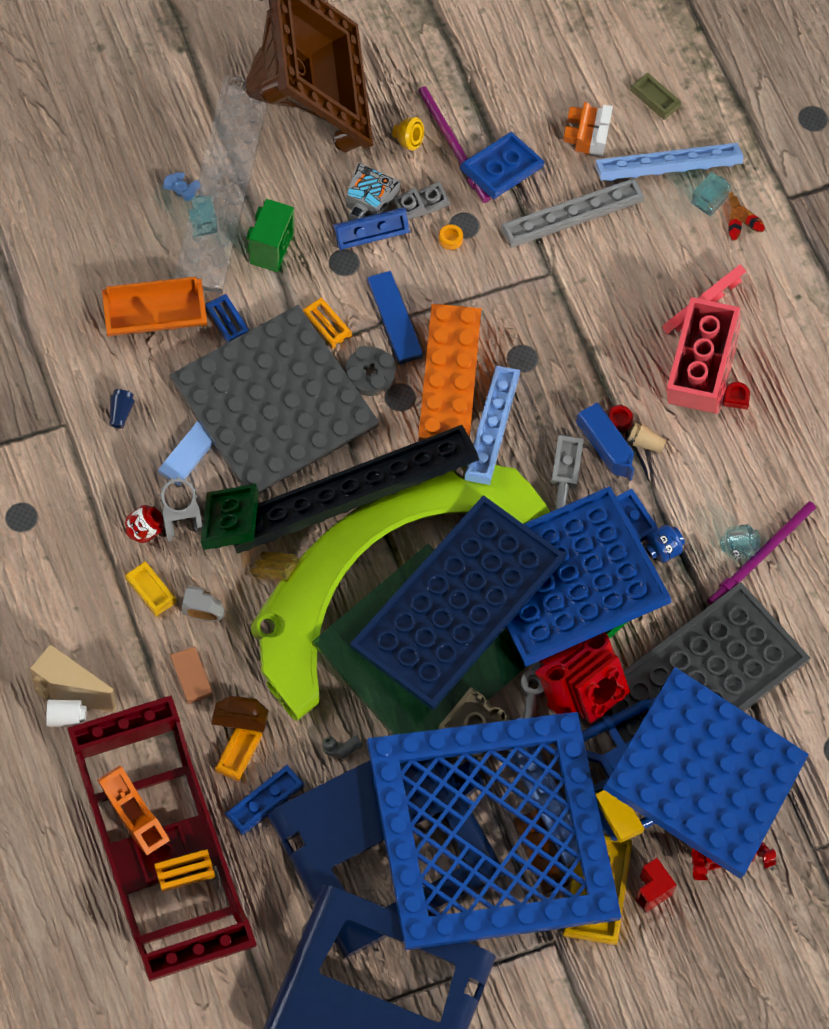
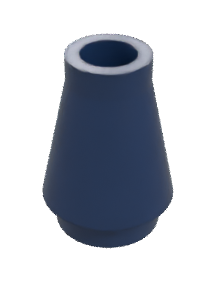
M115 389L113 395H110L109 426L118 429L124 428L135 402L133 393L122 389Z

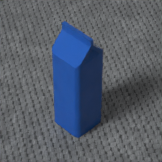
M597 402L579 412L576 424L611 473L627 477L629 481H632L634 451L600 404Z

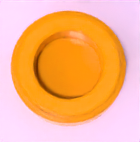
M449 224L440 229L439 243L443 248L454 250L462 245L463 231L460 227Z

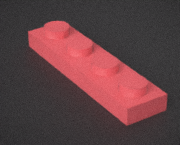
M741 264L701 294L698 299L712 302L719 301L725 296L722 291L727 287L733 290L742 282L740 277L747 271ZM688 306L662 326L667 334L674 329L677 333L682 330Z

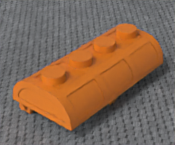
M196 276L106 286L107 289L102 290L107 337L207 326L202 279H197Z

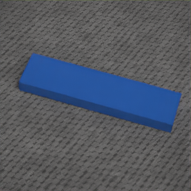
M387 271L367 277L368 285L399 365L423 358L422 349L392 272Z

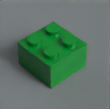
M266 198L263 207L259 206L256 211L255 226L250 227L246 237V241H249L247 253L250 254V264L278 273L294 235V207Z

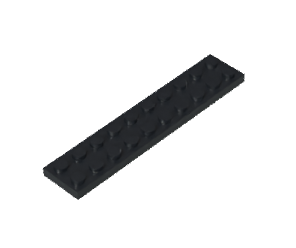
M460 425L258 503L254 541L235 544L236 553L249 551L254 547L275 541L282 536L298 532L313 524L324 522L326 519L347 513L352 509L370 504L385 496L396 494L403 489L419 485L424 481L442 476L460 467L468 466L479 460L478 453L464 426Z

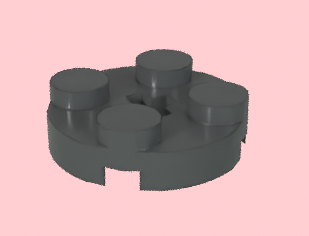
M360 346L347 360L345 373L361 395H377V392L388 390L395 380L396 368L394 358L382 349ZM373 367L377 373H372L369 376L366 375L365 369Z

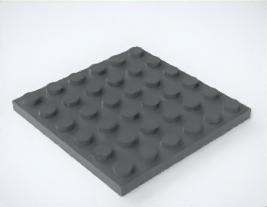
M299 305L170 374L171 382L212 440V443L240 485L256 483L259 493L379 426V420Z

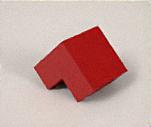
M658 858L643 866L640 878L645 886L639 889L636 900L646 913L673 896L677 884Z

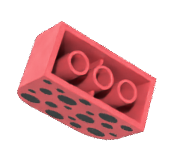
M693 297L690 298L667 385L668 404L714 414L719 413L739 337L740 307Z

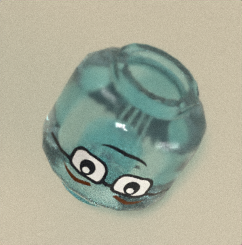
M749 524L728 527L725 530L724 536L720 539L722 551L727 552L730 558L741 559L754 556L756 551L760 549L761 541L757 529H753Z

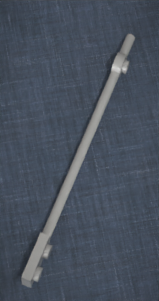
M558 436L551 485L558 486L555 510L566 506L568 488L577 487L584 439ZM539 661L531 664V670L524 673L521 678V691L527 696L523 719L534 717L537 698L545 693L539 677L535 674V671L541 668ZM535 683L538 685V688L532 689L529 687V684Z

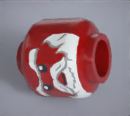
M149 505L138 507L125 519L128 537L139 543H147L163 530L164 519L162 513L156 507Z

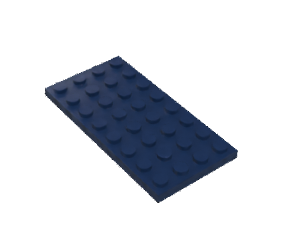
M483 495L350 643V648L431 710H434L562 564L566 555Z

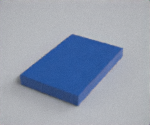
M511 131L461 163L460 170L494 200L543 168L545 161Z

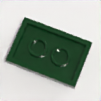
M256 483L207 492L201 534L203 550L254 541L259 495Z

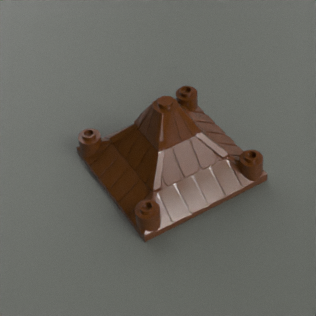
M269 0L270 9L267 10L262 47L259 48L246 78L245 90L249 97L272 105L296 107L331 123L339 129L335 131L334 145L344 153L360 146L364 149L373 146L358 24L325 0Z

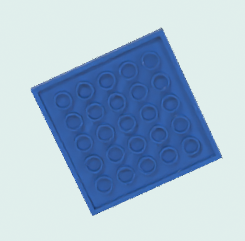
M611 486L524 524L566 555L562 564L507 625V629L526 667L672 603L670 594Z
M674 667L607 780L603 790L741 879L748 870L809 754Z

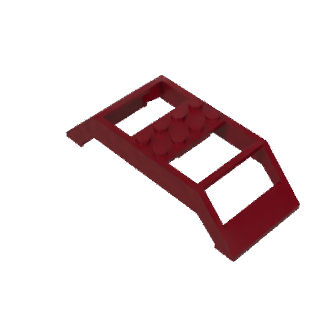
M172 695L68 727V734L86 796L136 950L148 981L151 982L256 947L257 944L249 920L239 902L199 785ZM173 731L182 767L132 782V784L138 791L186 776L199 815L163 826L162 828L170 841L148 855L142 851L133 837L110 843L98 803L109 799L105 792L94 793L85 758ZM208 849L212 867H217L229 907L140 935L127 894L160 884L155 869L156 863ZM204 859L163 870L162 873L204 861ZM207 868L199 869V870H196V871H192V872H190V873H186V874H183V875L174 876V877L167 878V879H164V880H165V882H167V881H170V880H173V879H176V878H179V877H182V876H185V875H188V874H192V873H195V872H198V871H201V870H204V869H207ZM232 915L237 923L147 953L144 944Z

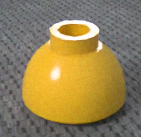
M409 117L401 121L400 124L394 125L392 135L402 147L415 151L423 141L424 126L420 118Z

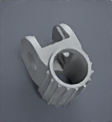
M177 477L174 480L170 478L169 482H164L165 485L163 488H160L161 494L158 495L161 497L160 503H163L162 515L167 542H173L172 537L175 536L172 521L192 518L194 532H197L198 537H201L202 521L199 506L195 500L198 497L195 495L196 488H193L192 482H187V478L180 479V477ZM173 482H182L191 490L190 503L187 507L180 510L170 508L164 499L166 488Z

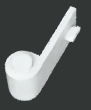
M81 700L47 701V726L72 727L86 722L87 706H82Z

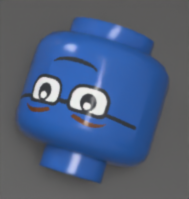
M663 525L648 534V545L645 546V550L652 560L656 558L659 562L666 563L682 553L685 541L677 527L674 526L672 528L669 525Z

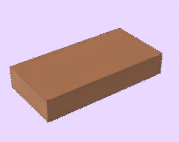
M195 646L170 655L187 704L213 696Z

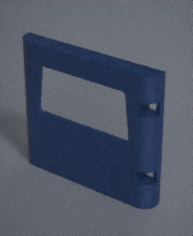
M370 760L278 806L267 815L314 905L323 885L333 886L345 891L333 873V867L385 841ZM433 760L417 762L427 769ZM437 762L431 770L433 774L442 780L450 771L440 762ZM401 763V764H400L401 771L403 770V768L406 766L407 763ZM411 765L404 775L417 783L424 773ZM451 775L446 783L459 791L460 788ZM427 776L420 786L430 794H433L439 784ZM403 781L407 796L412 787ZM442 787L436 798L448 806L455 795ZM416 790L409 801L421 809L428 798ZM459 798L452 806V809L463 817L470 808L468 804ZM431 802L425 810L431 817L444 811L434 802ZM408 807L412 822L418 813ZM472 812L456 834L501 865ZM447 813L445 817L451 831H453L460 821ZM421 816L415 825L426 819ZM298 836L303 847L294 852L288 840ZM456 841L460 852H462L465 847ZM470 850L463 857L464 862L473 869L481 859ZM484 861L477 872L490 880L497 869ZM461 867L452 872L451 876L463 884L470 873ZM500 872L494 881L504 877L505 875ZM475 876L467 884V887L474 892L486 886L485 883ZM440 878V879H438V880H436V881H434V882H432V883H430V884H432L433 886L437 887V885H438L439 882L442 880V878ZM446 880L440 888V891L451 899L459 890L449 880ZM423 887L425 900H427L432 891ZM462 891L456 901L468 896V894ZM435 895L429 903V906L436 911L448 905V902L438 895ZM396 902L385 907L398 913ZM346 921L334 943L342 959L345 960L387 938V936L351 921Z
M323 885L263 1028L469 1029L496 956L490 951L469 942L418 949L455 965L441 1021L435 1022L320 974L319 969L346 921H351L403 943L397 912L339 888ZM468 981L478 985L473 997L464 993Z

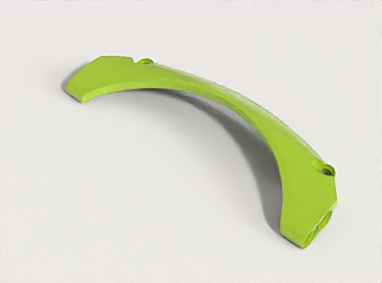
M495 465L491 483L487 485L466 481L465 473L467 466L461 467L464 471L463 478L459 477L455 470H452L442 476L424 481L419 485L403 489L396 494L388 495L370 504L357 507L329 528L296 561L271 593L251 625L253 636L259 639L261 673L267 679L266 685L292 719L298 721L319 703L317 650L321 626L335 589L356 559L374 542L404 524L442 514H467L483 495L523 524L550 513L549 508L535 489L523 478L516 468ZM262 621L269 623V634L261 631L260 624Z

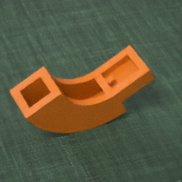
M121 765L97 779L114 811L146 855L170 841L158 819L148 809Z

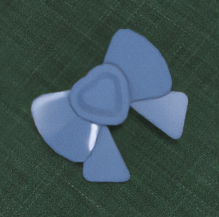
M183 172L166 176L163 188L173 190L177 196H182L186 201L195 198L197 191L201 189L198 180L187 185L183 181L185 176Z

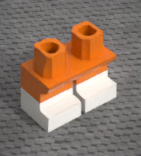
M584 102L583 108L570 107L567 122L579 124V128L566 126L563 141L575 144V151L603 157L613 106L603 105L602 109L591 107L589 103Z

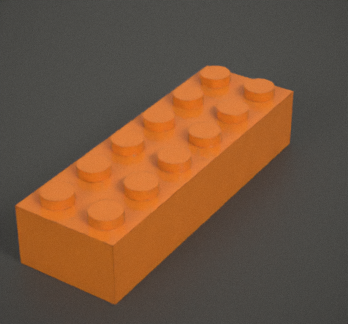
M443 304L431 305L418 441L460 425L464 426L470 438L481 308Z

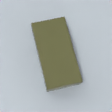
M648 72L631 85L630 91L663 120L681 107L682 102Z

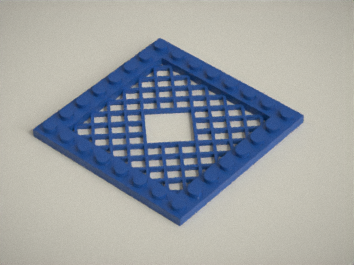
M578 712L368 738V752L405 951L618 921L621 919L622 916ZM550 744H555L556 750H554V749H553L552 747H550L549 745H550ZM539 746L533 755L522 749ZM542 748L555 756L548 766L536 758ZM513 749L507 758L496 752ZM516 751L528 759L522 770L510 762ZM486 753L480 762L470 756L472 754ZM490 755L502 762L496 773L483 765ZM460 756L454 765L443 759ZM464 758L476 766L470 776L457 768ZM433 760L427 769L417 761ZM557 760H559L562 776L551 769ZM437 762H440L450 770L443 780L431 772ZM532 762L544 770L538 781L526 773ZM401 763H407L406 766H405V767L403 768V770L401 771L400 764H401ZM411 765L424 773L417 783L404 775ZM505 766L518 774L512 784L499 776ZM480 769L492 777L486 787L473 780ZM453 773L465 780L459 791L446 783ZM547 774L560 781L554 791L541 784ZM427 776L439 784L433 794H430L420 786ZM521 777L534 785L527 795L515 787ZM495 780L508 788L501 799L489 791ZM403 781L412 787L407 796ZM469 784L481 791L475 802L462 794ZM563 784L567 801L557 795ZM442 787L455 795L448 806L436 798ZM537 788L550 796L543 806L530 798ZM416 790L428 798L421 809L409 801ZM511 791L523 799L517 810L504 801ZM484 795L529 825L501 865L456 834ZM458 798L471 806L464 817L452 809ZM553 799L565 807L559 817L546 809ZM431 802L444 809L437 820L425 812ZM527 802L539 810L533 820L520 813ZM408 807L418 813L412 822ZM568 810L572 827L562 820ZM447 813L460 821L453 831L440 823ZM542 814L555 821L548 832L536 824ZM421 816L433 824L426 835L414 827ZM558 824L571 833L564 843L552 835ZM436 828L449 835L442 846L429 838ZM532 828L545 836L538 847L525 838ZM413 833L423 839L417 848L415 847ZM574 836L578 853L567 846ZM452 839L465 847L458 857L445 849ZM548 839L560 847L554 858L541 850ZM426 842L438 850L431 861L419 853ZM521 843L534 851L528 861L514 853ZM468 850L481 858L474 869L461 860ZM564 850L576 858L570 869L557 861ZM441 854L454 861L447 872L434 864ZM537 854L550 862L543 873L530 864ZM511 857L523 865L517 876L504 868ZM418 859L428 865L422 874H420ZM484 861L497 869L490 880L477 872ZM579 862L583 878L573 872ZM457 865L470 873L463 884L451 876ZM553 865L566 873L559 884L547 876ZM431 868L443 876L437 887L423 879ZM526 869H529L539 877L533 887H530L520 879ZM500 872L513 881L506 891L493 883ZM473 876L486 884L479 895L467 887ZM569 876L582 885L575 895L562 887ZM446 880H449L459 888L452 899L440 891ZM542 880L555 888L549 899L536 891ZM516 883L529 892L522 903L509 894ZM423 885L432 891L427 900H425ZM489 887L502 895L495 906L482 898ZM584 888H586L587 895L580 896ZM462 891L475 899L468 910L456 902ZM558 891H560L562 894L568 897L561 899H553L558 893ZM435 895L448 902V905L441 914L429 906ZM532 895L541 900L539 902L527 903ZM505 898L514 904L500 907ZM479 902L488 908L473 911ZM451 906L460 911V913L446 914Z

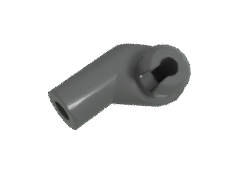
M356 735L344 743L337 742L333 737H326L322 741L323 751L326 755L342 759L363 746L361 740Z

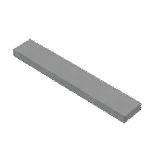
M635 178L503 223L501 224V230L510 248L644 202V195Z

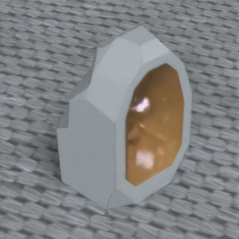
M187 586L182 603V614L203 621H220L224 617L225 610L222 606V601L214 598L210 592L204 591L203 588Z

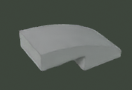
M440 181L420 191L414 188L394 198L398 209L403 207L406 209L408 219L420 217L451 205Z

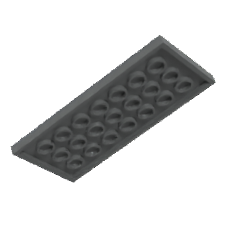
M740 582L625 669L623 672L630 693L603 716L599 717L596 722L599 723L606 715L612 716L642 700L652 699V697L656 698L674 667L745 712L807 664L810 657L744 584ZM648 710L615 726L624 743L631 741Z

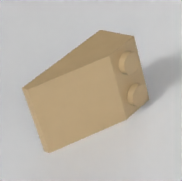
M52 645L48 646L30 668L34 691L44 700L48 698L51 700H81L82 706H87L90 709L114 712L117 709L115 693L112 687Z

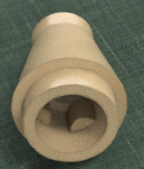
M636 422L627 438V441L632 443L631 446L661 453L666 443V439L660 437L642 423L640 425Z

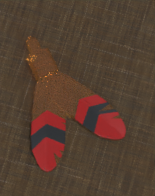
M729 192L730 198L728 201L732 210L728 234L731 240L736 241L739 238L742 222L756 232H764L765 226L762 220L750 210L741 206L738 197L734 196L733 192Z

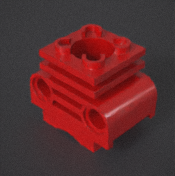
M605 632L540 660L541 668L535 671L547 697V707L556 714L578 712L590 724L603 716L630 693L619 657L615 655L609 636Z

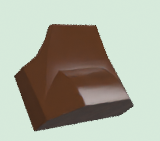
M230 695L216 703L211 725L264 732L269 710L257 699Z

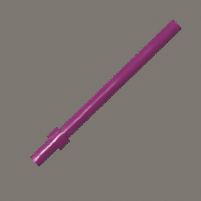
M423 86L418 92L461 165L468 158L427 87ZM468 177L467 182L471 189L477 192L482 203L489 202L491 197Z
M811 501L807 502L730 578H725L719 584V589L707 600L709 605L738 585L816 509L815 504Z

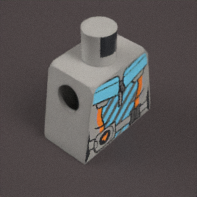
M358 163L346 195V207L351 209L348 218L354 220L385 212L393 203L394 198L399 195L400 181Z

